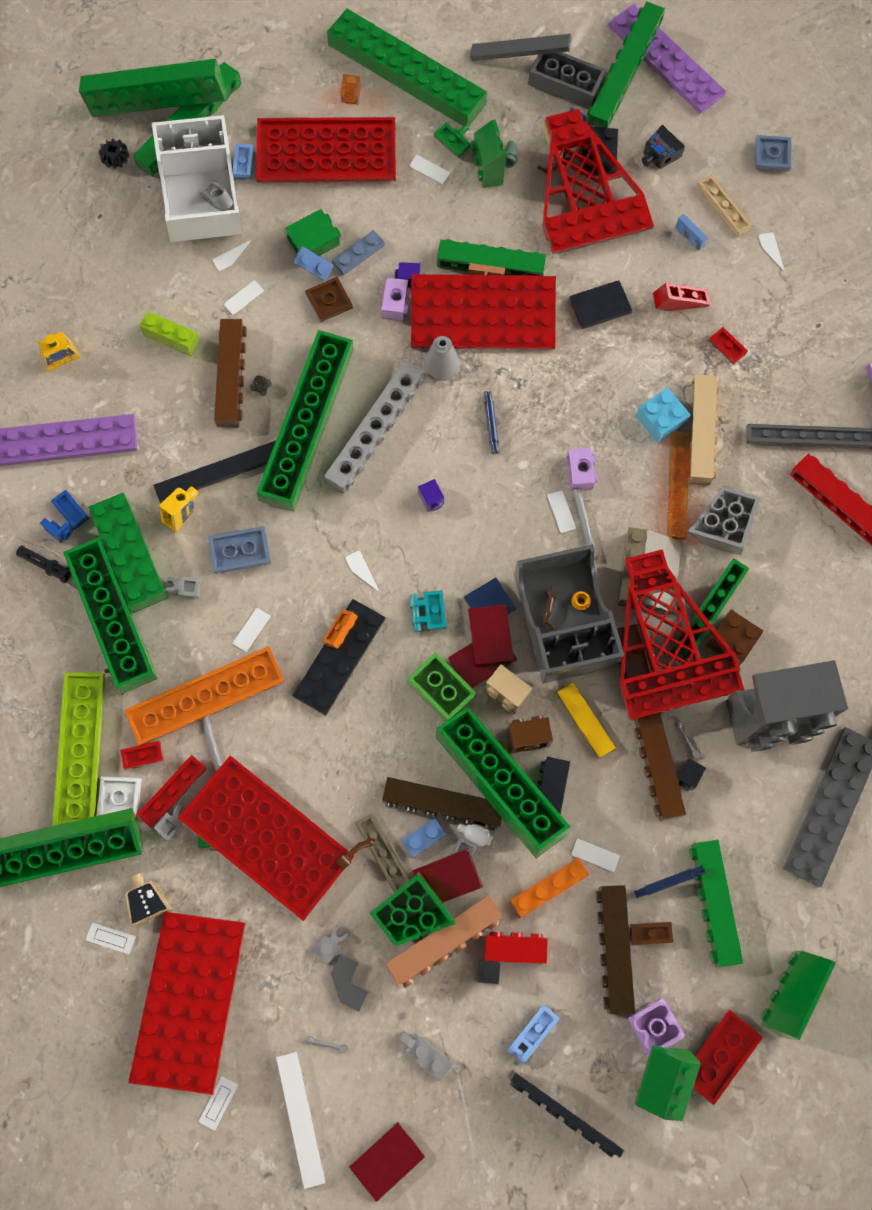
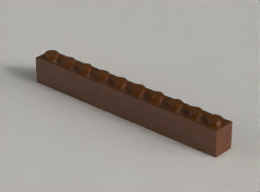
M638 624L629 625L627 647L642 644ZM624 627L617 628L621 646ZM643 648L626 652L624 679L650 673ZM661 713L632 720L636 726L634 728L635 738L639 740L641 746L639 747V754L641 759H644L646 765L644 766V774L646 778H649L651 785L648 786L651 798L654 797L655 801L653 806L655 816L659 817V821L685 816L686 810Z

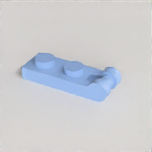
M543 1004L508 1047L507 1052L511 1055L514 1054L523 1065L560 1018ZM522 1042L528 1047L525 1052L519 1048Z

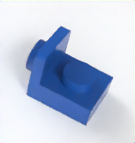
M46 518L40 522L44 530L59 543L67 540L74 530L68 522H65L61 527L54 520L50 522Z

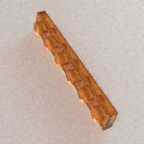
M671 432L667 536L678 540H686L690 433Z

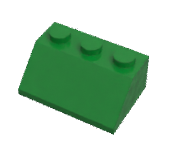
M652 1046L635 1105L664 1120L683 1121L701 1063L690 1050Z

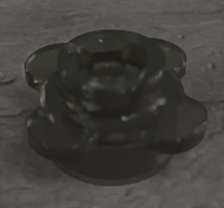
M258 375L253 380L250 389L264 396L267 394V389L272 385V382Z

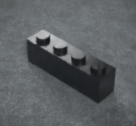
M547 756L545 762L541 761L539 773L543 774L541 781H537L536 787L561 815L571 761Z

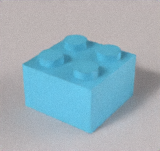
M668 387L641 405L636 413V418L657 443H660L686 425L691 416Z

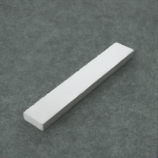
M298 1052L278 1056L276 1059L304 1189L324 1184L326 1181Z

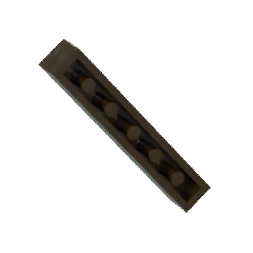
M387 777L382 803H386L385 807L397 809V806L404 807L405 811L410 813L422 811L425 812V816L436 818V815L444 816V820L456 822V819L464 821L463 824L465 825L480 824L491 831H495V828H500L502 817L486 798Z
M626 885L600 886L599 891H596V903H600V912H597L598 924H601L602 933H599V945H603V954H600L601 967H604L605 973L601 977L602 988H606V997H603L604 1010H607V1014L635 1013Z

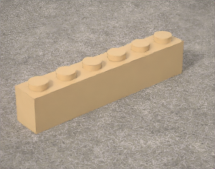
M695 374L691 382L687 483L710 485L712 480L716 478L717 469L714 468V462L717 459V451L714 450V447L718 440L715 427L717 428L718 426L716 411L719 407V400L716 399V394L719 393L720 384L717 383V376Z

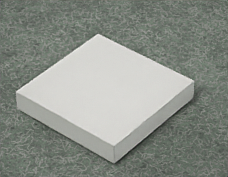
M101 776L96 816L133 808L135 817L138 819L136 814L139 811L142 779Z

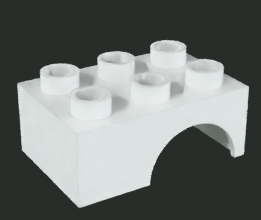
M224 115L152 123L166 212L165 220L170 242L242 234ZM212 180L224 186L231 197L233 204L228 210H219L215 206L208 204L200 195V191L210 186Z

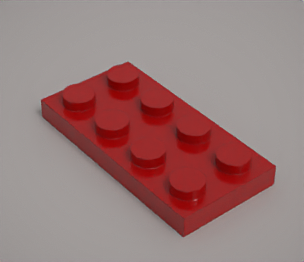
M730 1009L726 1011L694 1055L701 1064L693 1089L712 1105L716 1104L763 1038L762 1035Z

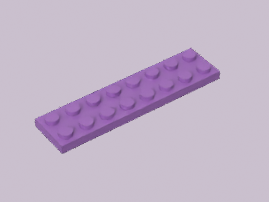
M632 4L609 21L608 26L623 41L625 36L630 34L633 21L638 19L639 8ZM659 28L643 60L699 114L703 113L724 97L726 91Z
M134 414L0 428V466L137 451Z

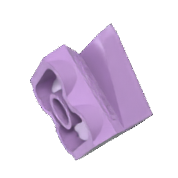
M664 998L644 1005L628 1018L641 1042L644 1054H648V1056L652 1046L669 1047L685 1036Z

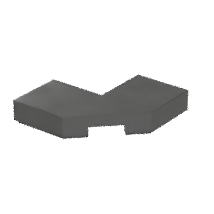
M340 955L331 973L340 1003L360 1011L368 992L350 983L358 963Z

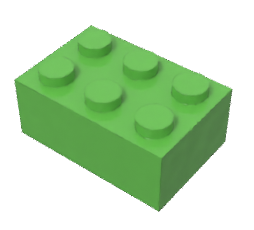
M436 652L407 678V684L445 722L464 710L477 695Z

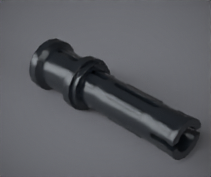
M23 545L16 551V556L45 570L48 576L60 579V582L63 584L68 582L72 576L70 568L60 565L57 560H49Z

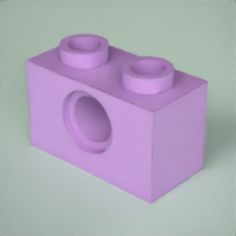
M386 278L381 309L383 319L403 321L404 314H408L409 304L406 303V299H410L411 294L408 280Z
M591 448L568 449L567 464L571 491L580 488V490L593 489L598 477L597 472L593 469L595 455L591 454ZM584 467L587 471L582 472L578 468Z

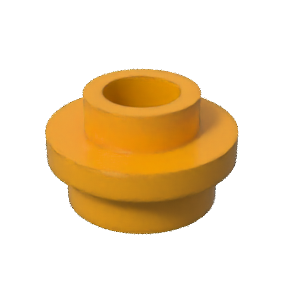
M579 591L573 595L571 602L575 609L583 611L590 606L591 598L586 592ZM578 599H583L584 604H579Z

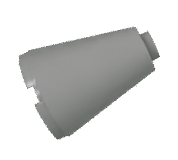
M440 336L434 340L424 358V369L435 380L446 381L453 378L457 373L460 360L451 340L448 337Z

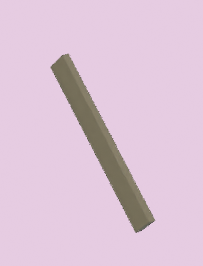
M371 813L357 821L355 825L364 840L375 839L373 845L368 848L393 892H395L409 880V877L374 815ZM430 934L421 936V937H419V938H420V940H422V939H424L425 937H427V936L430 935Z

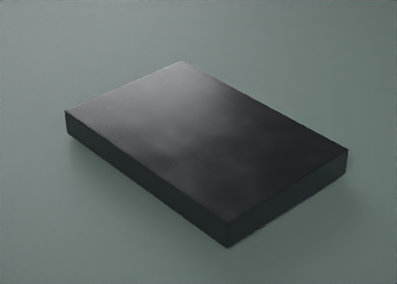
M620 280L569 296L570 303L582 329L631 314L633 311Z

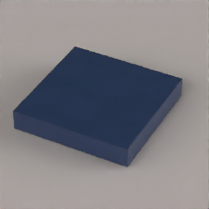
M496 577L464 596V600L470 608L506 604L508 615L517 609Z

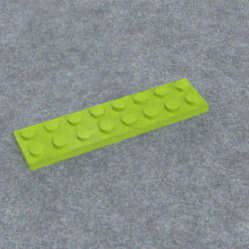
M64 672L52 826L94 817L96 814L105 673Z

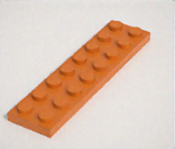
M270 646L129 707L124 711L138 745H143L284 683L285 680Z

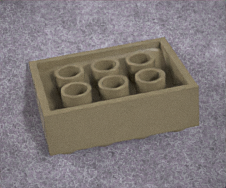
M628 527L624 541L617 606L626 607L628 581L630 578L624 562L626 558L663 549L668 568L675 575L678 582L681 540L647 529ZM661 592L651 595L658 598ZM663 592L659 600L670 605L674 597ZM644 597L641 605L651 610L655 602ZM657 603L653 611L666 612L667 608Z

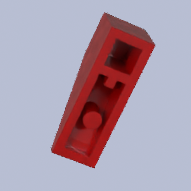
M665 282L652 293L655 308L659 310L675 311L711 305L707 289Z

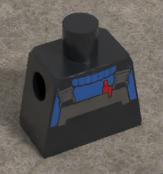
M661 125L646 142L643 151L645 156L641 159L642 163L646 167L653 163L661 169L681 158L685 145L665 126Z

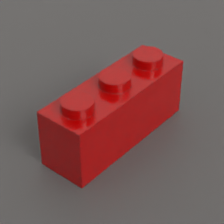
M490 932L489 935L485 936L484 961L547 964L548 938H543V934L530 933V937H522V933L511 932L510 936H502V932Z

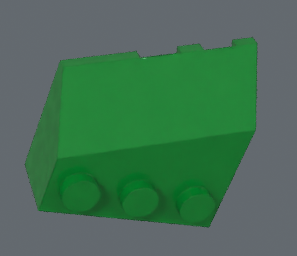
M496 119L477 130L474 133V140L471 141L472 151L476 153L474 156L475 166L479 168L477 171L478 181L482 182L483 188L503 185L506 151L503 150V141L500 140L499 128Z
M420 872L369 913L395 947L457 924L445 904Z

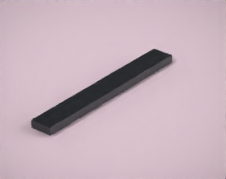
M276 440L154 484L159 502L162 503L177 488L186 491L192 486L199 490L267 465Z

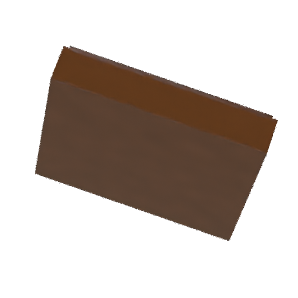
M338 277L305 290V294L320 322L353 309V305Z

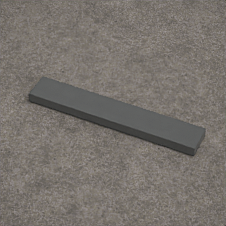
M571 34L476 43L472 44L470 59L471 61L569 52L572 36Z

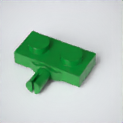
M446 122L434 132V137L458 158L471 147V143L463 136L469 130L466 124L457 130Z

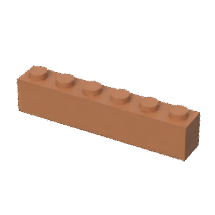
M488 895L455 917L454 920L457 924L431 933L386 963L385 968L398 988L401 986L407 988L415 982L413 978L419 974L423 977L432 971L431 966L438 962L441 965L450 958L448 956L450 953L462 951L467 947L465 943L471 939L475 942L484 935L482 933L487 928L493 930L500 925L499 920H501L502 914Z

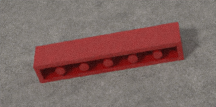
M808 453L793 468L789 475L872 546V505L867 504L861 495L854 493L844 481L839 480L830 469L825 468L816 457Z

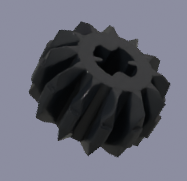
M112 138L110 142L106 140V144H100V160L108 169L113 167L116 170L117 166L122 168L123 163L127 164V159L129 158L128 148L120 139L115 141Z

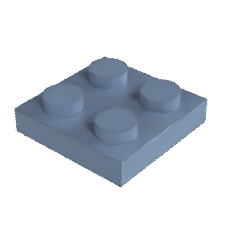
M757 135L755 139V169L790 171L791 137Z

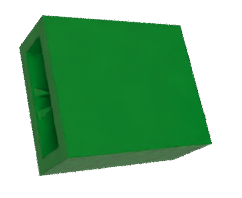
M322 209L284 228L286 238L297 254L300 248L304 247L320 256L340 245L339 237H341V234L337 227H333L330 216L325 214Z

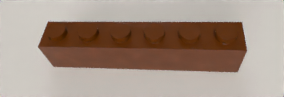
M220 319L214 415L217 427H239V421L243 419L240 404H243L244 401L241 387H244L242 370H245L243 354H246L244 337H247V326L243 325L242 319Z

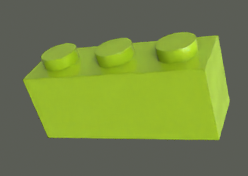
M147 311L139 325L143 336L191 357L200 342L196 331Z

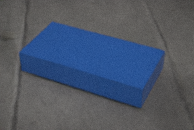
M66 490L51 500L52 504L74 530L90 519Z

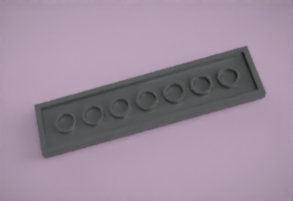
M847 727L843 729L783 866V869L819 888L824 883L872 770L871 739Z

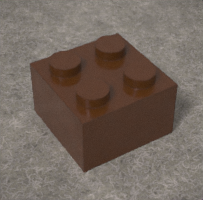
M732 609L726 614L716 629L732 651H735L739 666L744 662L764 630ZM712 636L706 646L720 655L725 654L726 652Z
M543 715L531 717L532 720L524 721V719L512 720L507 729L511 754L550 747L553 737L549 717L543 718Z

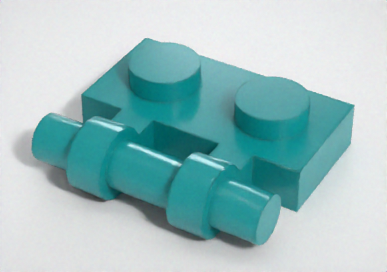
M443 590L424 592L423 600H418V594L416 593L410 595L411 601L409 606L412 609L413 616L411 618V625L414 626V632L422 631L421 624H427V631L447 629ZM425 607L426 616L420 617L419 608Z

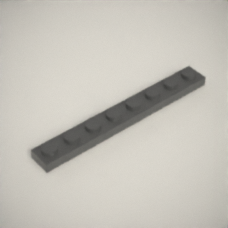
M747 424L746 444L872 448V428Z

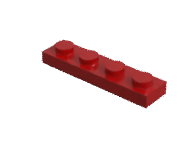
M191 755L136 815L153 829L152 826L174 806L207 768Z

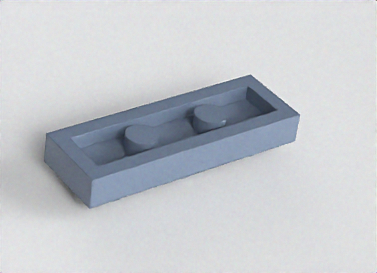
M372 230L332 259V263L344 276L384 247L385 242Z

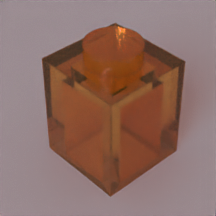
M343 74L340 91L341 103L358 104L361 78L360 76Z

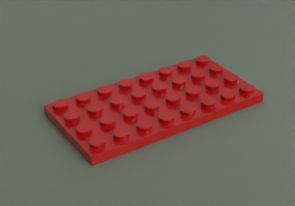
M395 117L257 118L256 181H396Z
M412 274L411 348H430L437 337L445 336L451 340L454 348L555 349L556 276Z
M231 755L178 817L181 822L302 921L306 919L344 871L337 864V861L349 851Z
M164 912L131 1066L129 1084L214 1096L246 926L245 922Z

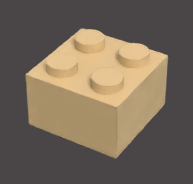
M503 665L498 667L486 682L485 687L488 698L493 701H499L505 711L508 713L513 712L514 714L518 712L529 698L533 689Z

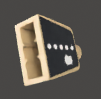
M142 873L130 878L134 889L127 891L125 897L132 926H138L164 914V912L172 910L156 882L150 881L145 883Z

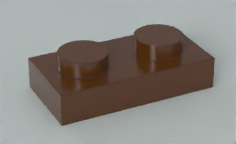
M672 922L630 924L632 945L674 943Z

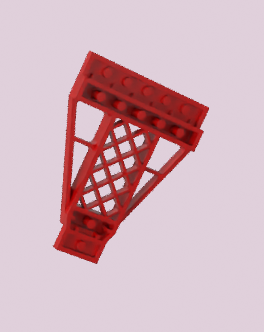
M576 109L546 117L545 122L550 135L542 227L546 240L549 241L552 254L653 229L654 223L644 193L585 121L583 122L580 110ZM577 147L575 151L569 148ZM580 147L588 151L586 157L577 153ZM597 147L618 173L610 175L605 173ZM563 151L572 156L569 161L561 158ZM590 154L592 155L593 161L588 159ZM574 157L583 162L580 167L571 163ZM552 158L554 159L562 187L550 189ZM585 163L593 167L591 173L582 169ZM568 167L577 172L575 177L566 174ZM595 170L597 171L598 177L593 175ZM579 173L588 178L585 183L576 179ZM623 178L636 195L614 200L608 181ZM590 179L598 183L596 190L587 185ZM573 183L582 188L579 194L571 190ZM600 186L602 187L603 193L598 191ZM584 189L593 194L590 200L581 195ZM564 193L570 212L548 217L549 196ZM595 195L604 200L602 204L598 205L592 201ZM578 199L587 204L584 209L576 206Z
M663 549L626 558L624 562L630 579L628 581L622 642L624 657L620 663L619 686L629 721L731 695L736 690H745L739 673L741 669L735 651H732L677 582L675 575L668 568ZM661 592L658 598L651 595ZM663 592L674 597L670 605L659 600ZM644 597L655 602L651 610L641 605ZM682 598L704 624L705 628L691 630ZM674 601L676 603L677 609L672 607ZM657 603L667 608L663 617L653 612ZM630 610H633L643 643L627 647ZM641 610L648 613L645 621L643 620ZM669 610L679 615L675 624L665 619ZM650 615L661 620L657 628L646 623ZM680 620H681V623H682L683 628H681L680 626H678V623H679ZM663 622L673 627L669 636L659 631ZM646 628L654 632L650 640ZM675 629L685 634L681 643L671 637ZM709 631L726 653L701 660L693 635ZM656 634L666 639L662 647L652 642ZM686 639L688 646L683 644ZM668 641L679 646L675 654L664 649ZM652 647L660 651L656 659ZM641 648L645 649L652 672L624 679L626 652ZM681 648L691 653L687 661L677 656ZM662 653L672 658L668 666L658 661ZM674 659L683 664L671 667Z

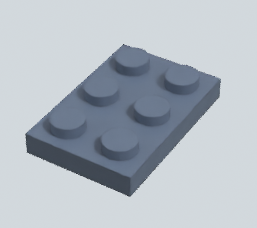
M264 526L208 536L215 574L271 564Z

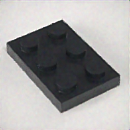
M590 127L617 160L619 129ZM597 147L605 173L607 175L616 173V169ZM582 148V156L586 157L588 151ZM590 154L588 159L593 161L592 155ZM585 163L582 169L591 173L593 167ZM596 170L593 173L594 176H598Z

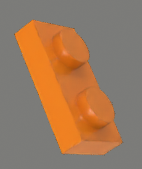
M342 609L322 642L327 646L338 649L358 616L351 611Z

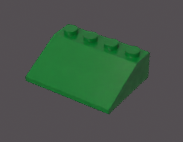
M802 950L795 951V953L792 952L787 961L789 966L779 977L780 985L770 996V1001L772 1002L769 1008H765L761 1015V1026L782 1038L794 1040L801 1039L836 964L833 960Z

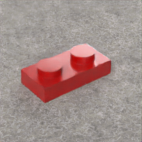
M724 327L719 329L709 339V342L733 365L748 353V350Z
M160 741L120 750L124 770L164 761Z

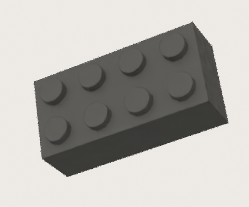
M563 52L540 54L529 71L528 85L589 109L594 103L596 93L601 89L606 69Z

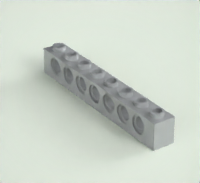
M404 360L325 474L326 484L345 494L347 489L350 490L353 487L355 477L362 474L366 461H370L373 458L377 445L380 446L383 443L386 432L392 430L397 416L400 417L403 414L406 403L412 401L415 390L422 386L424 382L423 370ZM403 383L410 384L409 386H402ZM399 397L400 400L394 401L392 398ZM389 411L390 414L383 415L382 412ZM378 425L380 429L374 430L372 427ZM364 440L371 441L369 444L362 443ZM355 454H358V455L361 456V457L358 458V459H353V458H352V456L355 455ZM349 469L350 472L348 474H343L342 470Z

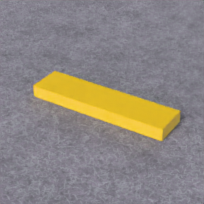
M574 683L569 684L556 693L598 759L616 749Z

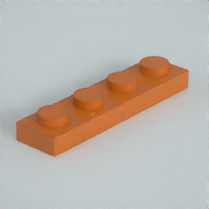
M577 858L512 898L510 902L521 918L589 876V873L580 859Z

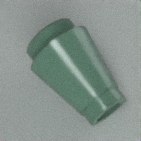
M509 141L504 149L506 151L505 167L512 168L518 161L517 143Z

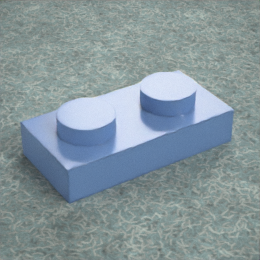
M235 145L233 178L251 179L253 145Z
M682 214L678 218L675 227L681 235H684L693 247L700 251L704 248L708 237L685 214Z
M304 247L300 248L293 262L323 281H326L333 267L332 263Z
M434 818L404 838L402 842L413 858L445 837L446 834Z

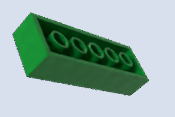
M124 492L88 506L129 609L135 613L169 599L129 500Z

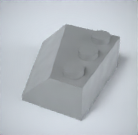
M722 487L707 509L699 516L696 523L688 530V533L704 545L741 556L760 497Z

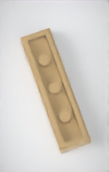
M712 174L697 183V188L737 238L752 229L753 225Z

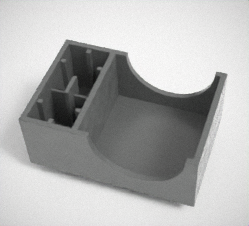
M593 544L517 561L514 577L542 684L617 667L624 657L612 610H607L599 591L595 573V549ZM550 586H552L551 591H549L551 595H555L558 592L556 599H554L552 613L548 619L549 622L554 624L555 627L553 629L546 623H542L548 603L546 592ZM579 591L586 592L591 598L590 606L583 611L575 609L571 602L573 595ZM578 599V603L584 604V600Z
M835 660L754 674L752 676L754 689L736 690L726 699L736 744L749 743L751 752L774 748L775 743L786 740L785 736L788 737L789 745L812 741L813 736L824 734V729L837 726L835 717L848 709Z

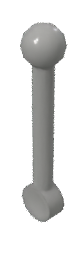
M677 721L675 727L680 730L690 747L692 757L698 758L700 752L695 750L682 727V722Z
M307 1036L305 1039L307 1044L314 1043L338 1049L341 1053H346L348 1050L345 1044L340 1046L313 1039L312 1036Z

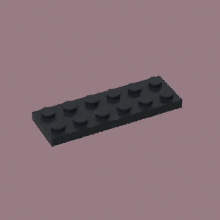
M354 599L351 600L346 610L355 613L358 617L353 627L345 636L343 643L338 649L326 644L323 645L292 695L293 698L324 716H327L386 620L385 616Z
M511 1071L508 1078L511 1080L510 1085L520 1093L524 1090L528 1092L529 1095L527 1097L538 1106L541 1103L546 1105L545 1110L555 1118L563 1117V1123L576 1132L577 1129H580L583 1138L593 1145L598 1142L600 1144L599 1148L611 1158L614 1155L619 1158L622 1156L625 1150L515 1071Z

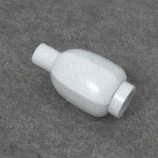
M459 823L457 831L464 833L468 841L478 846H490L494 834L490 833L489 829L477 824L466 826Z

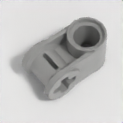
M212 180L210 186L200 191V195L208 204L215 206L219 210H228L233 204L231 197L224 186Z

